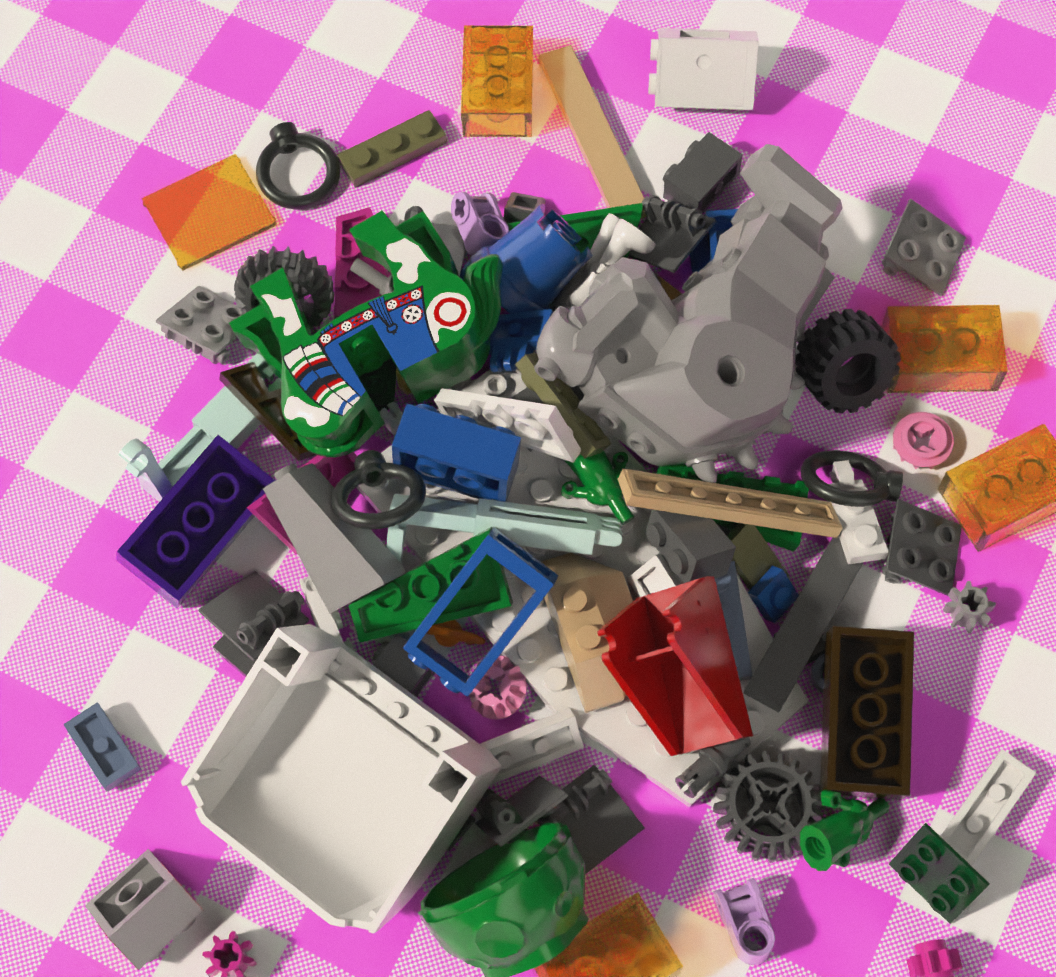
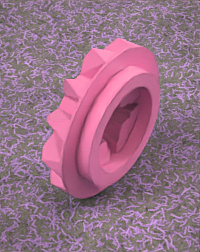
M916 412L905 416L898 422L893 432V449L900 455L901 462L907 461L915 469L929 467L931 470L936 465L945 463L954 445L953 433L948 424L940 417L927 412ZM932 433L928 443L929 448L924 445L920 448H913L917 440L915 436L924 438Z
M499 656L469 694L472 702L471 708L479 712L482 717L496 720L507 718L515 713L522 705L527 691L526 677L520 672V667L518 665L514 666L508 657ZM489 677L498 681L502 680V683L498 686L502 698L496 694L488 693L492 688Z

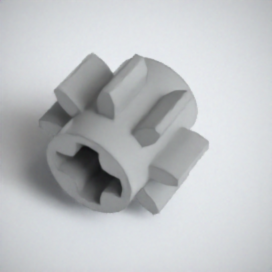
M967 581L961 592L955 587L950 590L948 596L952 601L945 604L943 612L951 613L953 619L951 627L957 625L966 627L967 632L971 633L977 622L983 627L988 625L991 619L986 613L992 612L996 603L988 601L986 595L987 587L982 589L972 587V583Z

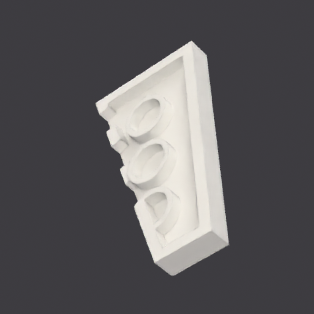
M441 388L434 399L442 414L454 418L456 415L467 416L474 419L478 425L491 429L495 426L507 428L513 431L515 436L521 437V446L573 463L581 452V448L573 436L572 429L567 426L559 410L554 405Z

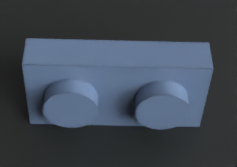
M98 702L63 724L106 792H109L142 770Z

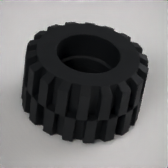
M844 309L842 314H839L836 310L829 313V317L825 320L821 317L815 321L817 325L813 329L808 328L804 333L805 340L799 341L797 345V350L800 353L796 354L795 364L798 367L795 370L805 380L804 385L825 409L829 411L833 409L835 413L841 414L846 409L849 413L858 412L859 407L863 406L866 409L872 406V401L877 398L880 400L885 396L883 392L893 386L895 381L892 378L898 375L900 367L897 365L901 361L900 353L897 351L898 346L883 328L864 311L858 310L855 313L852 309ZM852 357V359L849 362L843 365L845 361Z

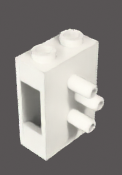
M659 28L658 39H651L650 60L657 61L656 73H649L648 95H655V107L753 110L759 45L757 31Z

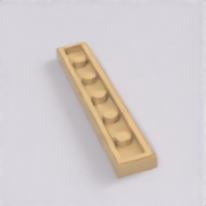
M572 45L539 55V63L607 208L642 203L644 199L643 194ZM643 211L641 219L647 217L645 211Z
M622 469L618 478L627 506L837 538L843 529L831 502L630 469Z

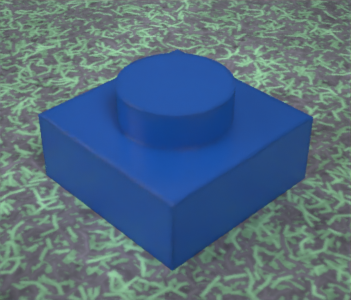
M772 566L748 592V595L764 619L773 623L784 614L799 596L783 569Z

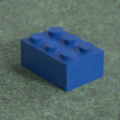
M406 403L392 443L393 464L404 465L413 469L422 477L424 483L477 499L507 502L519 466L521 437L515 436L513 431L504 427L495 426L491 429L478 425L474 419L467 416L456 415L454 418L441 414L439 410L427 404L414 406Z

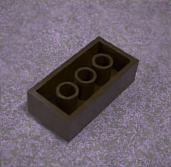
M832 626L826 633L820 794L823 790L839 792L843 796L902 800L910 796L914 632Z

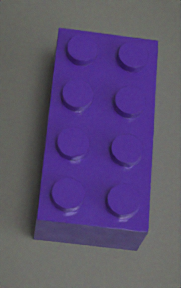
M217 435L117 550L116 561L175 608H178L255 517L246 507L265 494L263 488L276 480L220 435Z

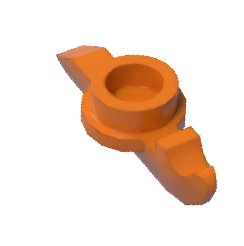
M456 620L432 625L426 633L434 635L435 640L444 647H453L460 641L465 642L467 645H483L486 643L484 638L472 632L462 630L461 625Z

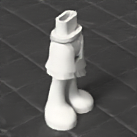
M609 213L603 220L600 232L590 250L592 258L564 287L559 296L555 298L552 306L555 310L559 306L570 309L571 306L579 307L589 296L590 286L596 276L621 259L628 251L634 250L642 254H648L652 252L656 244L629 222Z

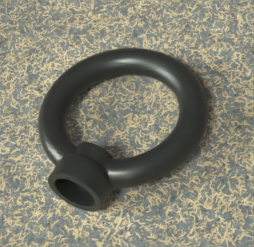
M293 122L277 124L270 130L271 142L263 149L256 164V179L261 191L270 201L287 209L303 210L323 203L333 194L340 179V163L336 153L322 139L310 134L298 133ZM299 147H304L315 151L324 160L326 165L325 180L318 189L306 195L296 196L284 193L271 180V163L279 153L290 154Z
M368 450L357 456L354 462L355 470L338 482L331 498L333 511L346 524L361 529H383L398 525L417 513L425 501L426 485L422 477L413 469L404 465L386 463L384 456L380 452ZM385 478L400 480L410 488V495L404 503L392 510L381 513L359 512L352 509L347 503V498L351 491L363 483L367 486L375 487L383 483Z
M839 450L818 452L809 456L801 466V478L806 487L817 496L835 504L851 507L872 506L883 500L897 502L901 494L903 472L886 471L877 462L853 452ZM849 460L851 468L866 473L874 480V488L858 492L839 489L821 480L817 476L816 470L824 466L833 465L834 462Z

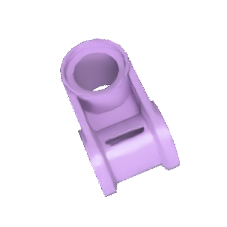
M457 192L454 195L451 203L452 218L460 231L465 249L471 256L483 246L494 245L509 232V227L504 221L494 194L482 193L480 196H470L467 192Z
M754 878L748 879L746 885L725 892L721 889L713 891L719 915L727 928L738 958L749 965H760L765 962L774 947L775 934L766 913L764 900ZM751 933L758 934L765 941L766 947L760 951L750 950L744 943V936Z

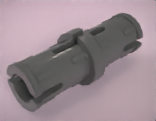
M745 738L738 740L735 744L730 742L702 749L699 752L700 758L675 778L677 786L681 790L691 779H694L695 781L684 791V794L690 798L696 797L697 793L715 776L721 777L728 770L727 765L745 748L751 745L750 739Z

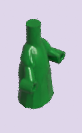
M604 451L585 459L582 454H579L574 463L564 460L584 484V487H580L574 481L565 482L561 489V494L564 498H584L594 505H609L622 525L634 519V515L622 498L623 493L618 482L622 469H625L628 462V455L625 452L620 451L613 456L612 465Z
M823 790L821 792L822 806L834 809L841 808L843 811L803 827L800 831V846L804 859L811 868L816 869L818 872L827 871L832 864L846 867L850 861V852L858 844L867 841L873 828V822L889 811L888 802L883 798H878L867 806L866 803L860 800H847L839 792Z

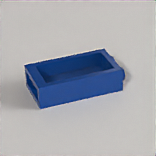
M493 527L406 642L403 649L408 652V658L415 665L422 669L429 668L440 676L441 683L448 690L457 694L461 692L468 697L553 587L559 575ZM488 554L535 591L469 676L422 641V638L485 555Z

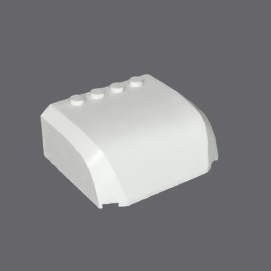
M311 624L280 627L275 630L181 780V784L183 787H188L198 807L195 809V812L205 827L328 924L339 927L351 926L369 930V933H376L410 901L423 885L473 812L502 765L490 751L336 637Z

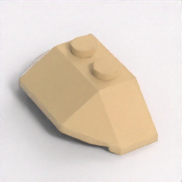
M573 553L542 561L541 563L559 575L544 599L585 713L623 701L626 696L625 692L602 661V653L609 651L608 641L605 637H600L597 634L599 629L633 602L623 572Z

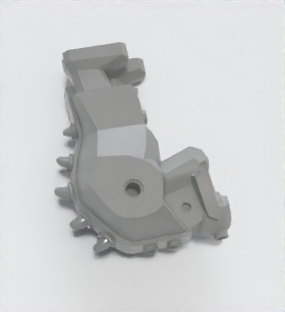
M766 144L753 153L741 170L740 175L755 196L740 205L731 220L733 227L719 237L714 259L699 272H694L687 279L682 287L685 293L671 301L647 262L622 257L594 278L590 286L589 296L579 307L571 306L570 309L559 306L552 313L544 325L536 347L539 360L534 366L535 372L548 381H554L557 377L570 387L578 386L583 392L584 397L579 402L577 408L648 463L656 466H672L686 463L687 467H692L699 479L704 482L716 483L717 473L714 462L719 460V454L725 453L727 457L732 456L743 467L755 469L758 466V458L752 448V445L756 443L755 439L761 434L768 432L789 434L792 431V423L782 415L783 407L788 400L790 389L796 390L805 384V380L795 373L796 342L799 343V341L805 340V322L835 278L825 268L829 252L828 247L821 241L823 232L836 221L843 209L841 199L781 147Z

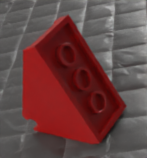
M714 576L702 577L638 597L597 631L598 636L605 637L609 644V651L602 653L601 656L604 665L670 756L684 755L753 737Z

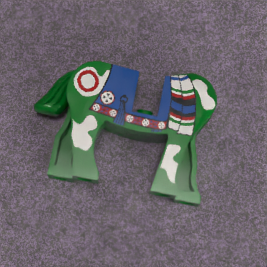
M381 210L349 230L363 256L378 262L392 274L393 292L356 306L312 335L295 287L282 267L250 286L260 305L229 322L243 346L260 354L273 373L281 379L282 413L287 424L297 434L302 445L308 451L320 456H345L358 450L385 424L361 383L359 376L377 370L382 366L383 362L391 358L419 404L437 395L441 388L449 389L469 379L483 367L490 351V336L496 328L501 313L500 283L503 263L498 254L486 255L467 266L463 281L458 276V270L449 250L424 211L395 226Z

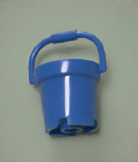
M540 204L528 217L494 245L483 246L470 257V260L461 270L460 278L464 281L467 266L486 255L498 254L503 263L500 283L501 307L508 313L550 309L549 305L592 258L588 247L580 253L575 245L582 238L558 213L551 210L544 216L546 206L544 204Z

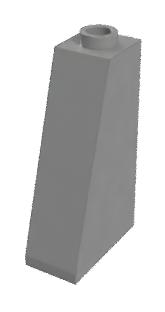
M292 463L275 472L273 475L276 481L263 488L329 614L406 573L403 565L371 529L350 526L336 516L331 504L334 487L313 463L298 469L295 463Z

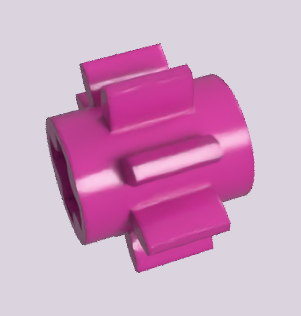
M231 931L229 939L220 940L219 937L214 935L212 937L215 943L211 951L202 953V956L213 964L205 972L209 977H214L218 973L222 974L221 977H246L244 972L247 967L257 965V962L246 954L254 945L250 940L244 941L239 945L238 934L235 931ZM232 950L239 958L237 961H230L227 968L221 961L222 956H229Z
M945 939L931 940L914 945L916 955L910 956V959L906 960L910 977H954L953 973L960 972L959 970L963 969L958 948L948 950Z

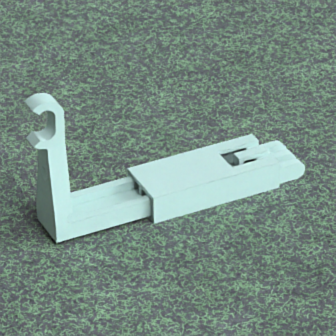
M256 353L248 363L255 362L263 380L267 378L272 381L274 379L273 371L265 359ZM279 377L268 388L269 392L281 388V379ZM226 386L191 420L194 427L159 463L156 461L151 449L137 438L129 441L119 452L118 455L128 462L125 469L136 478L138 477L141 487L157 501L160 502L217 435H220L238 449L262 424Z
M394 494L390 510L404 503L409 495ZM425 498L421 508L411 518L398 525L388 527L386 547L402 564L407 524L474 533L473 536L490 527H495L520 546L592 555L594 544L616 547L622 543V523L617 518L597 516L594 513L479 498L478 504Z

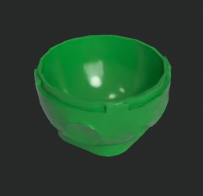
M545 823L527 829L526 833L513 843H506L502 847L498 843L449 873L427 893L420 902L421 911L417 913L439 945L450 955L471 966L480 968L485 977H511L536 968L556 957L569 946L587 924L589 918L583 910L585 900V862L582 860L566 824Z

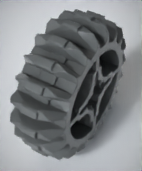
M273 245L269 253L259 249L255 257H247L244 265H241L240 269H238L234 283L236 307L241 308L242 315L260 305L250 286L283 267L295 287L310 329L312 326L320 327L323 318H327L331 311L334 292L332 276L328 275L326 265H318L317 256L306 258L304 250H301L299 253H293L288 245L284 251H278ZM309 294L311 295L309 298L304 300V296H307Z
M763 751L760 763H757L752 754H747L745 757L746 767L740 762L734 761L731 765L734 775L724 773L720 781L726 787H716L714 796L722 801L714 803L713 812L725 815L717 820V828L725 829L730 827L731 829L724 837L726 843H730L738 838L740 843L736 851L742 854L747 846L753 848L751 856L754 861H758L762 851H767L768 862L774 863L777 859V850H780L785 860H789L793 856L791 846L802 853L800 831L805 825L824 819L820 814L815 813L824 808L821 799L812 798L821 791L820 785L806 784L813 774L810 770L803 772L801 775L797 773L800 765L799 760L795 759L792 761L790 767L783 764L785 760L784 753H779L776 761L771 762L769 752ZM773 778L784 784L771 788L766 786L760 779L757 781L755 779ZM742 786L748 791L747 798L752 804V809L748 811L743 819L740 818L737 812L735 802L736 793ZM794 794L797 796L801 808L800 822L796 827L789 821L791 816L785 808V804L788 803L790 797ZM780 798L773 814L769 810L768 813L761 811L757 815L763 800H766L768 803L769 800L776 802ZM760 825L770 826L776 833L781 832L783 835L764 836L752 830Z

